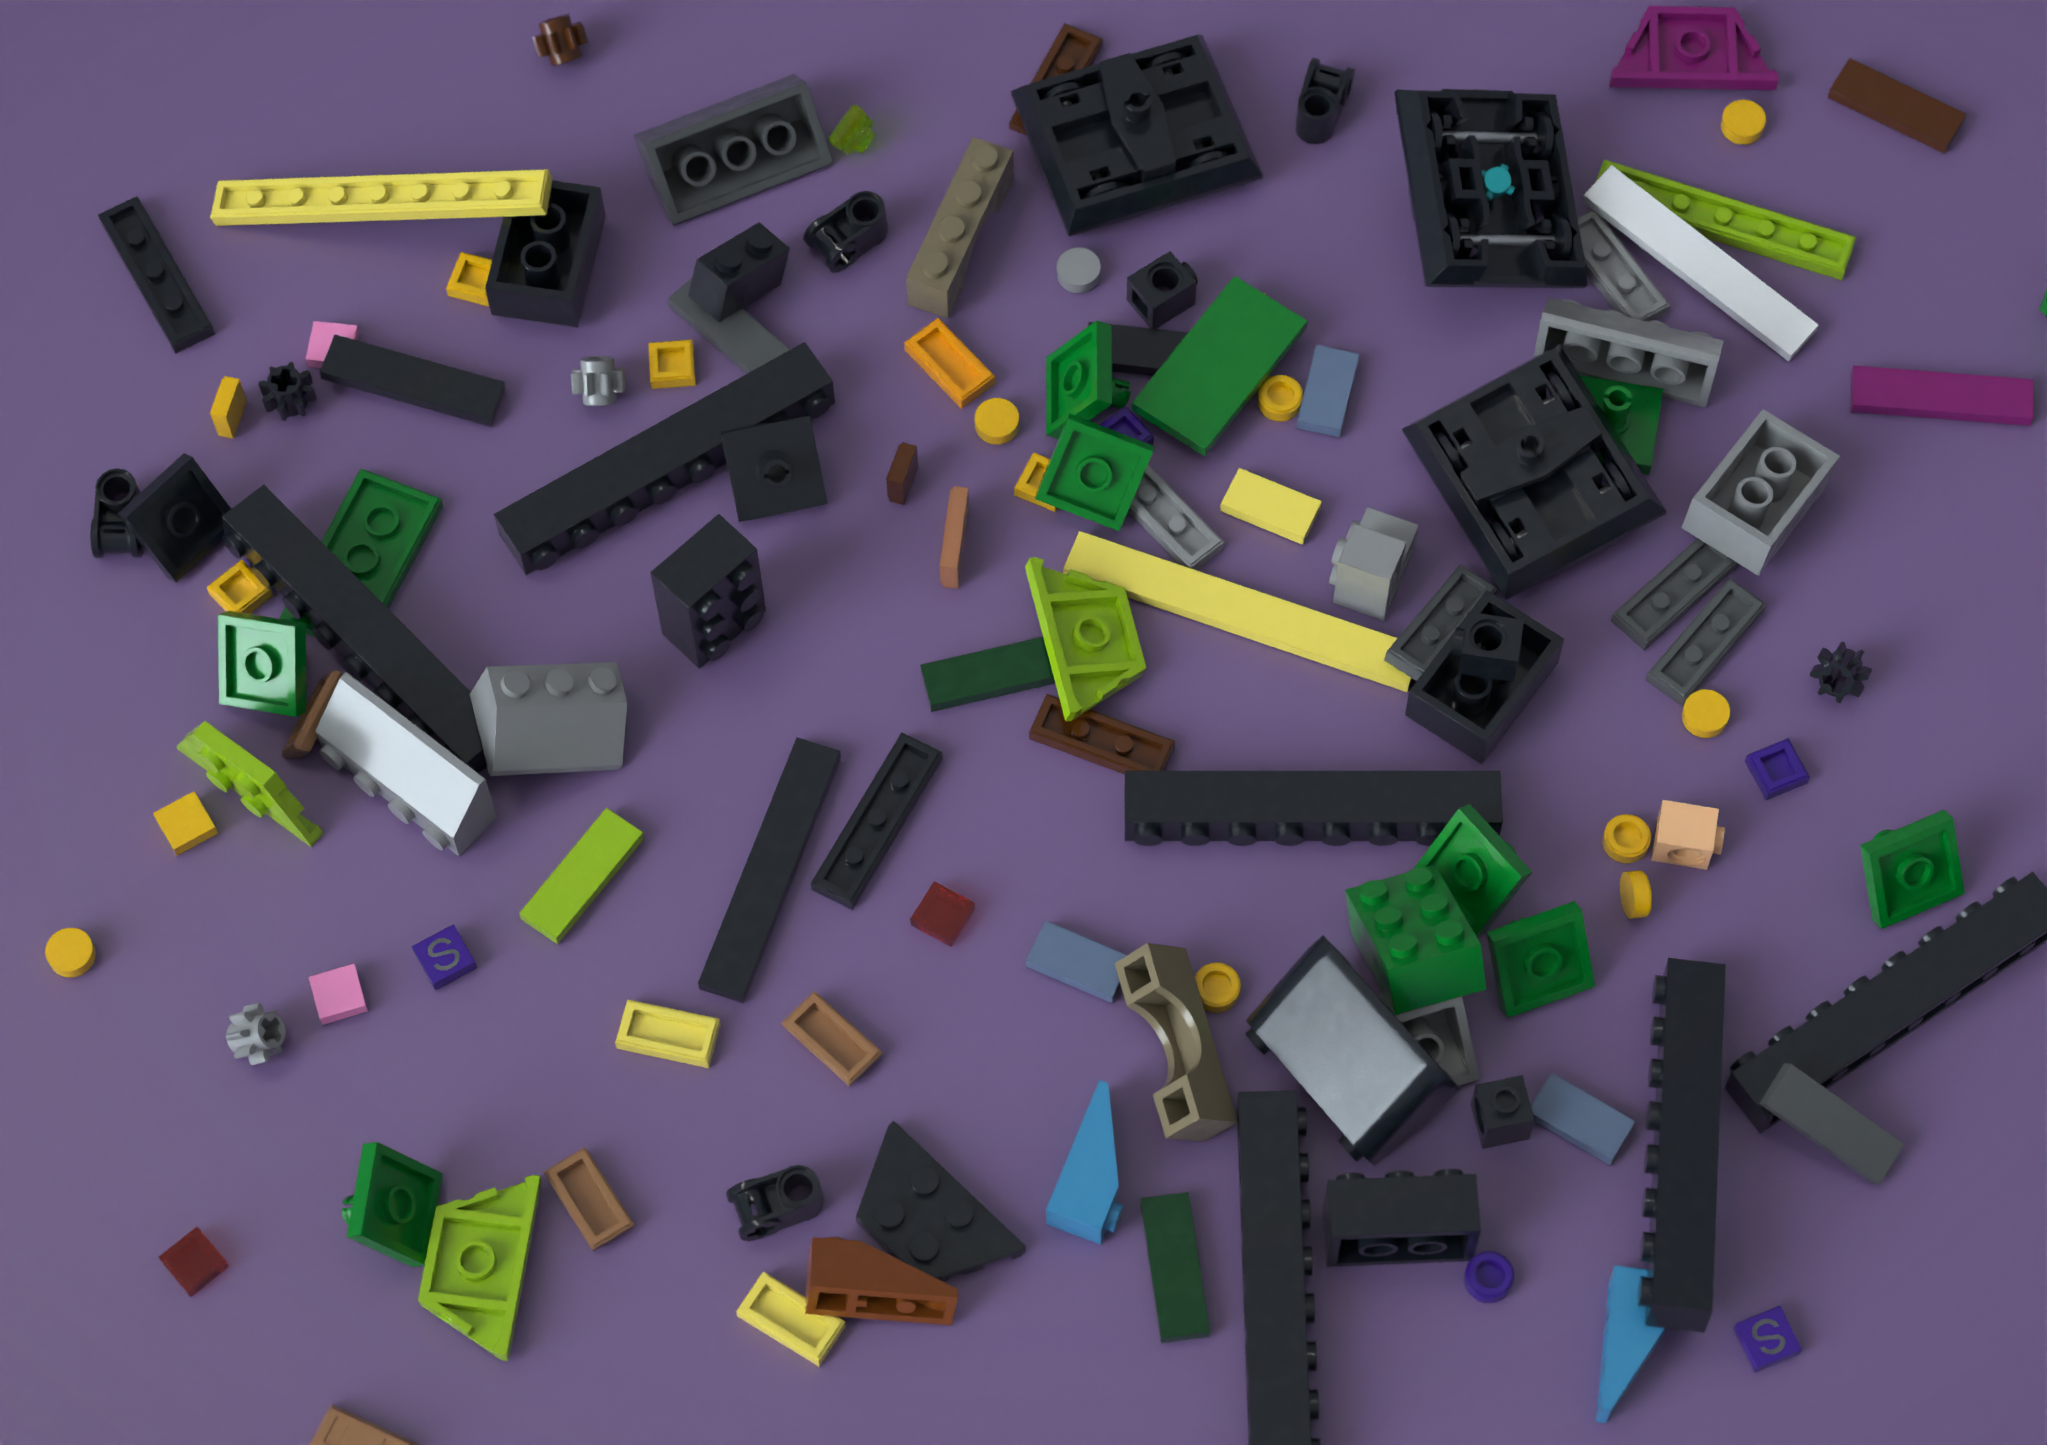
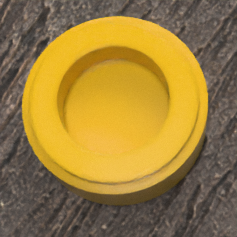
M1733 101L1723 111L1720 124L1721 131L1733 143L1741 145L1751 144L1762 136L1766 115L1764 110L1753 101Z
M1275 375L1269 377L1259 388L1258 407L1261 413L1270 420L1288 421L1294 418L1300 411L1303 390L1300 384L1289 376Z
M991 398L982 402L976 409L974 416L975 430L983 441L995 445L1004 444L1011 441L1018 433L1019 412L1010 401L1003 398Z
M1707 689L1692 693L1686 699L1682 710V722L1685 728L1691 734L1701 738H1712L1722 733L1730 717V707L1727 700L1720 693Z
M1621 814L1612 818L1607 823L1602 838L1603 848L1607 855L1617 862L1634 863L1642 859L1647 853L1651 841V832L1648 825L1641 818L1631 814Z
M1642 870L1623 872L1620 878V899L1623 911L1628 919L1647 917L1651 912V886L1647 875Z
M64 928L50 937L46 944L45 955L54 972L60 976L72 978L86 973L92 967L96 958V950L86 932L78 928Z
M1215 962L1203 966L1196 973L1195 980L1204 1010L1221 1013L1231 1009L1237 1003L1240 996L1241 982L1239 975L1232 967L1224 963Z

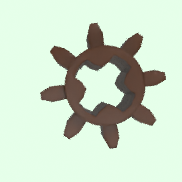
M569 14L553 17L538 23L541 34L532 37L538 57L549 56L551 65H558L582 56L579 45L588 43L582 23L576 22L572 24Z

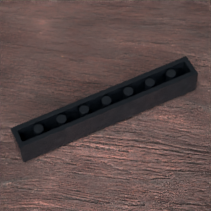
M806 342L494 513L499 535L525 575L535 570L549 568L565 553L576 547L583 548L590 545L597 539L599 534L614 526H623L631 522L642 510L653 504L667 502L678 490L693 482L699 483L708 479L716 469L727 464L720 432L809 414L810 418H817L823 415L835 403L833 381Z
M262 485L222 516L225 533L222 540L228 550L238 559L244 556L253 565V573L261 584L267 589L274 587L283 596L282 601L288 611L297 619L304 617L314 627L312 631L317 640L328 650L334 647L344 657L343 663L355 679L361 681L364 678L374 688V694L478 774L487 767L470 698L471 692L265 485Z
M1125 771V841H1135V843L1143 846L1158 845L1162 841H1182V843L1190 846L1205 845L1209 841H1229V843L1237 846L1251 845L1256 841H1276L1277 844L1283 846H1294L1301 844L1303 841H1322L1330 846H1341L1348 844L1350 841H1369L1377 846H1388L1395 844L1397 841H1416L1420 845L1431 846L1457 810L1468 804H1471L1500 836L1503 824L1501 772Z
M2030 873L2020 881L2016 877L2009 878L1992 893L1994 898L1982 906L1978 901L1973 902L1956 916L1957 922L1946 930L1941 926L1932 929L1918 942L1919 948L1908 955L1904 951L1896 953L1882 965L1881 969L1883 972L1871 980L1867 976H1862L1854 981L1843 992L1845 997L1835 1004L1831 1005L1829 1001L1819 1004L1806 1016V1023L1795 1030L1791 1026L1783 1028L1768 1041L1770 1047L1758 1055L1750 1051L1737 1059L1730 1066L1732 1072L1725 1090L1761 1134L1781 1120L1759 1103L1784 1063L1793 1064L1828 1089L2046 943L2047 888L2035 873Z
M1668 958L1663 976L1655 975L1652 1003L1660 1004V1017L1653 1016L1650 1045L1658 1046V1059L1651 1058L1648 1087L1656 1088V1102L1649 1101L1646 1116V1130L1654 1131V1144H1647L1644 1158V1173L1652 1174V1187H1645L1642 1200V1217L1650 1218L1649 1232L1642 1233L1640 1243V1261L1648 1262L1647 1277H1640L1637 1305L1646 1307L1645 1326L1705 1333L1713 1310L1726 964Z
M1297 1091L1238 1092L1237 1132L1249 1445H1321L1320 1438H1311L1310 1420L1319 1419L1318 1389H1309L1308 1371H1317L1316 1341H1307L1306 1323H1315L1314 1293L1305 1294L1304 1276L1313 1275L1312 1246H1303L1302 1229L1311 1228L1310 1199L1301 1200L1300 1182H1309L1308 1153H1299L1298 1136H1307L1306 1107H1297Z

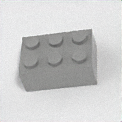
M1762 409L1693 497L1681 528L1759 576L1828 486L1840 456Z

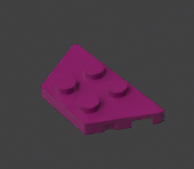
M1648 6L1640 20L1639 28L1632 34L1617 67L1614 66L1611 72L1609 87L1776 90L1779 78L1775 69L1770 71L1760 56L1761 47L1754 36L1746 31L1745 22L1735 7Z

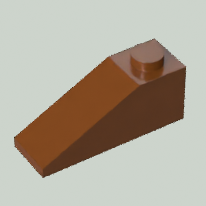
M812 1237L806 1270L805 1314L952 1325L958 1301L957 1288L862 1241L845 1240L840 1237Z

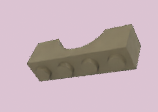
M972 137L907 274L908 305L949 319L965 285L969 261L981 228L992 212H999L1013 182V150Z
M1146 943L1114 963L1127 1007L1140 1014L1152 1026L1166 1053L1168 1062L1167 1080L1164 1086L1153 1094L1165 1138L1205 1142L1238 1123L1186 948Z

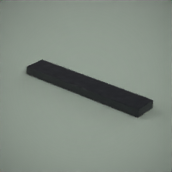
M798 737L796 738L698 981L700 990L744 1003L841 759L839 750Z

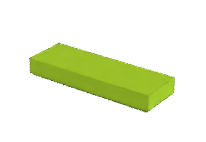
M605 808L520 911L521 920L558 945L644 840L643 832L608 808Z

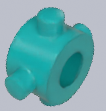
M1501 164L1500 167H1493L1488 172L1483 169L1481 170L1487 200L1491 201L1493 197H1501L1505 193L1513 194L1515 187L1510 185L1511 176L1507 165Z

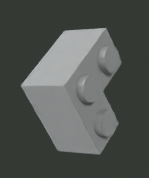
M1367 507L1361 522L1353 520L1346 539L1340 537L1336 544L1331 560L1334 566L1329 578V584L1335 586L1333 603L1384 621L1415 548L1419 525Z

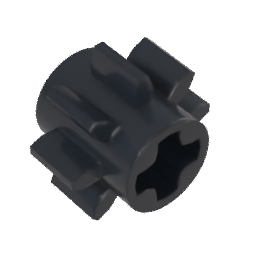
M289 362L287 366L277 368L271 366L267 381H260L258 384L261 394L264 396L262 402L266 412L276 409L283 421H286L288 417L299 414L305 416L308 401L313 402L317 400L314 388L311 387L313 380L309 370L299 374L293 362Z
M1840 642L1837 650L1833 653L1826 648H1822L1817 656L1821 664L1814 665L1810 672L1811 677L1819 678L1821 687L1818 694L1827 693L1834 696L1837 703H1841L1844 696L1849 692L1859 697L1865 688L1861 681L1867 680L1872 672V668L1863 666L1861 657L1864 651L1859 650L1855 652L1848 649L1845 642Z

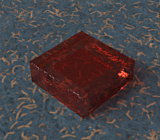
M934 881L910 918V923L913 927L951 947L974 912L975 903Z
M195 1227L158 1257L190 1297L229 1267L227 1261L198 1227Z

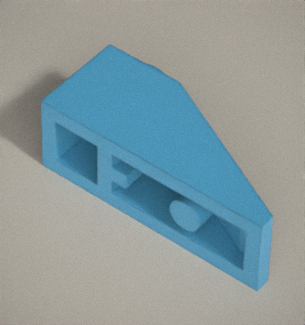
M1099 1080L1046 1208V1224L1101 1245L1107 1230L1113 1233L1116 1231L1124 1205L1118 1203L1119 1183L1109 1085L1107 1082Z
M1614 1265L1609 1278L1596 1422L1606 1423L1666 1330V1328L1645 1326L1646 1307L1637 1305L1639 1280L1641 1276L1647 1277L1648 1270Z

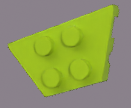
M1030 557L1025 565L1063 715L1065 721H1072L1140 678L1147 667L1124 587L1106 581H1095L1088 575L1070 569L1068 574H1064L1044 567L1043 559Z
M206 721L195 727L176 746L180 752L207 771V778L216 787L224 792L231 788L241 795L242 798L240 800L243 805L256 816L262 818L265 814L310 847L323 835V831L318 825L300 814L304 807L287 789V786L275 771Z
M539 1175L525 1177V1182L498 1191L494 1187L479 1192L469 1200L457 1199L436 1206L418 1296L420 1306L503 1361H509L542 1186V1180Z

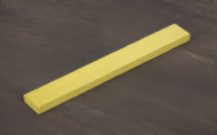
M548 169L224 180L217 183L210 218L216 226L542 216L547 215L553 177Z
M1079 531L1063 568L1064 574H1068L1070 569L1088 575L1095 581H1106L1124 587L1127 597L1404 692H1408L1413 679L1384 661L1386 652L1397 640L1396 637Z

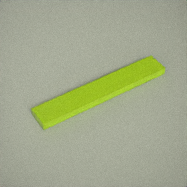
M1603 160L1596 181L1611 165L1709 240L1838 280L1843 279L1856 240L1855 236L1615 162Z

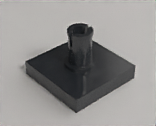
M809 414L720 432L739 522L828 504Z
M184 453L124 507L118 515L166 577L177 582L222 541V537L225 535L222 516L231 510V507L194 458Z

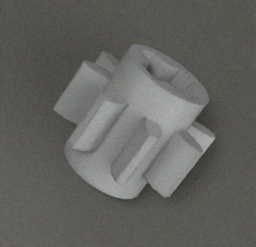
M614 357L581 358V369L572 370V394H582L584 405L602 406L614 404L617 402L616 392H625V367L614 368Z
M256 1003L244 1006L243 1012L229 1016L232 1023L229 1025L225 1036L230 1049L235 1053L234 1057L236 1059L248 1056L250 1064L256 1065L268 1062L271 1055L282 1053L283 1050L280 1045L285 1039L286 1029L282 1019L277 1015L278 1011L276 1009L264 1012L262 1004Z

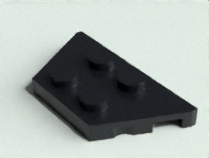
M895 1121L888 1125L857 1211L856 1221L891 1256L945 1282L952 1275H966L984 1269L983 1265L1010 1256L1012 1259L1021 1257L1026 1252V1246Z

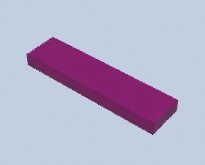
M1853 365L1851 371L1850 412L2030 426L2033 421V379Z

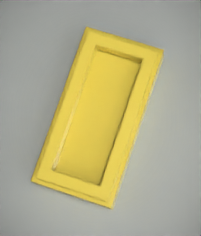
M1239 468L1221 502L1220 511L1303 545L1321 510L1322 501Z
M627 999L615 1045L620 1050L709 1068L721 1023L719 1018Z
M764 1271L736 1311L737 1317L817 1366L821 1365L846 1327L845 1321L837 1316L805 1314L806 1297Z

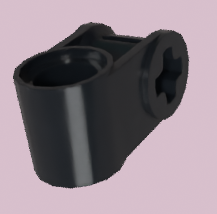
M1311 59L1298 100L1295 128L1297 135L1303 141L1309 144H1320L1331 138L1342 107L1346 105L1355 69L1348 67L1344 71L1322 65L1319 59Z
M860 191L828 214L812 222L806 229L803 240L809 247H815L826 259L825 265L830 272H841L849 267L858 257L880 244L886 238L888 223L885 204L876 193ZM863 217H875L871 221H859Z
M119 468L110 469L99 477L95 486L94 518L92 519L90 530L93 557L103 558L106 553H131L134 558L142 557L144 547L118 515L141 491L130 472ZM120 492H129L122 500H112Z
M802 1165L790 1166L787 1169L761 1178L740 1182L726 1192L728 1202L735 1205L742 1226L738 1233L743 1241L762 1239L774 1234L778 1230L811 1220L820 1213L824 1204V1195L817 1175L809 1167ZM804 1185L812 1189L809 1197L803 1201H793L788 1198L789 1193L797 1186ZM751 1204H755L757 1215H753Z

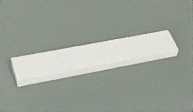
M1611 165L1584 194L1582 200L1584 204L1788 362L1817 331L1819 324Z

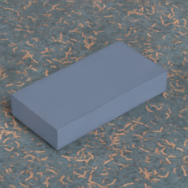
M1316 345L1297 419V429L1340 437L1360 354Z
M1045 921L1026 959V967L1113 1003L1121 986L1114 963L1127 955Z
M1553 1073L1550 1074L1531 1105L1535 1119L1534 1122L1608 1165H1611L1636 1122Z

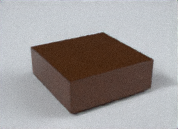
M902 442L898 446L886 478L887 494L891 502L904 505L918 470L917 446Z

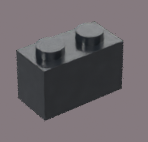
M758 222L696 260L688 296L715 320L721 322L781 285L790 248Z

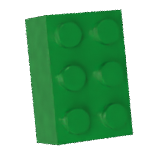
M1436 865L1414 868L1407 873L1381 880H1371L1360 886L1345 890L1351 935L1394 1015L1486 990L1481 943Z

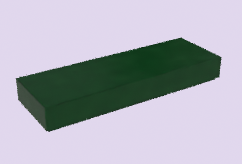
M1043 637L920 665L931 712L1055 684Z
M1189 1193L1140 1198L1161 1343L1210 1337Z

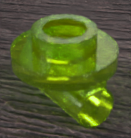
M852 105L828 138V141L847 155L851 154L854 150L862 153L876 134L871 130L874 120L867 116L866 112L859 106Z

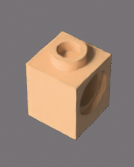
M1662 800L1656 821L1651 861L1707 870L1712 854L1720 855L1723 847L1725 827L1717 826L1719 809Z

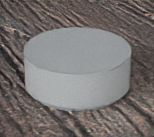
M1076 247L1068 249L1061 254L1057 261V279L1064 289L1073 293H1085L1092 290L1098 284L1101 276V264L1094 252L1086 248Z

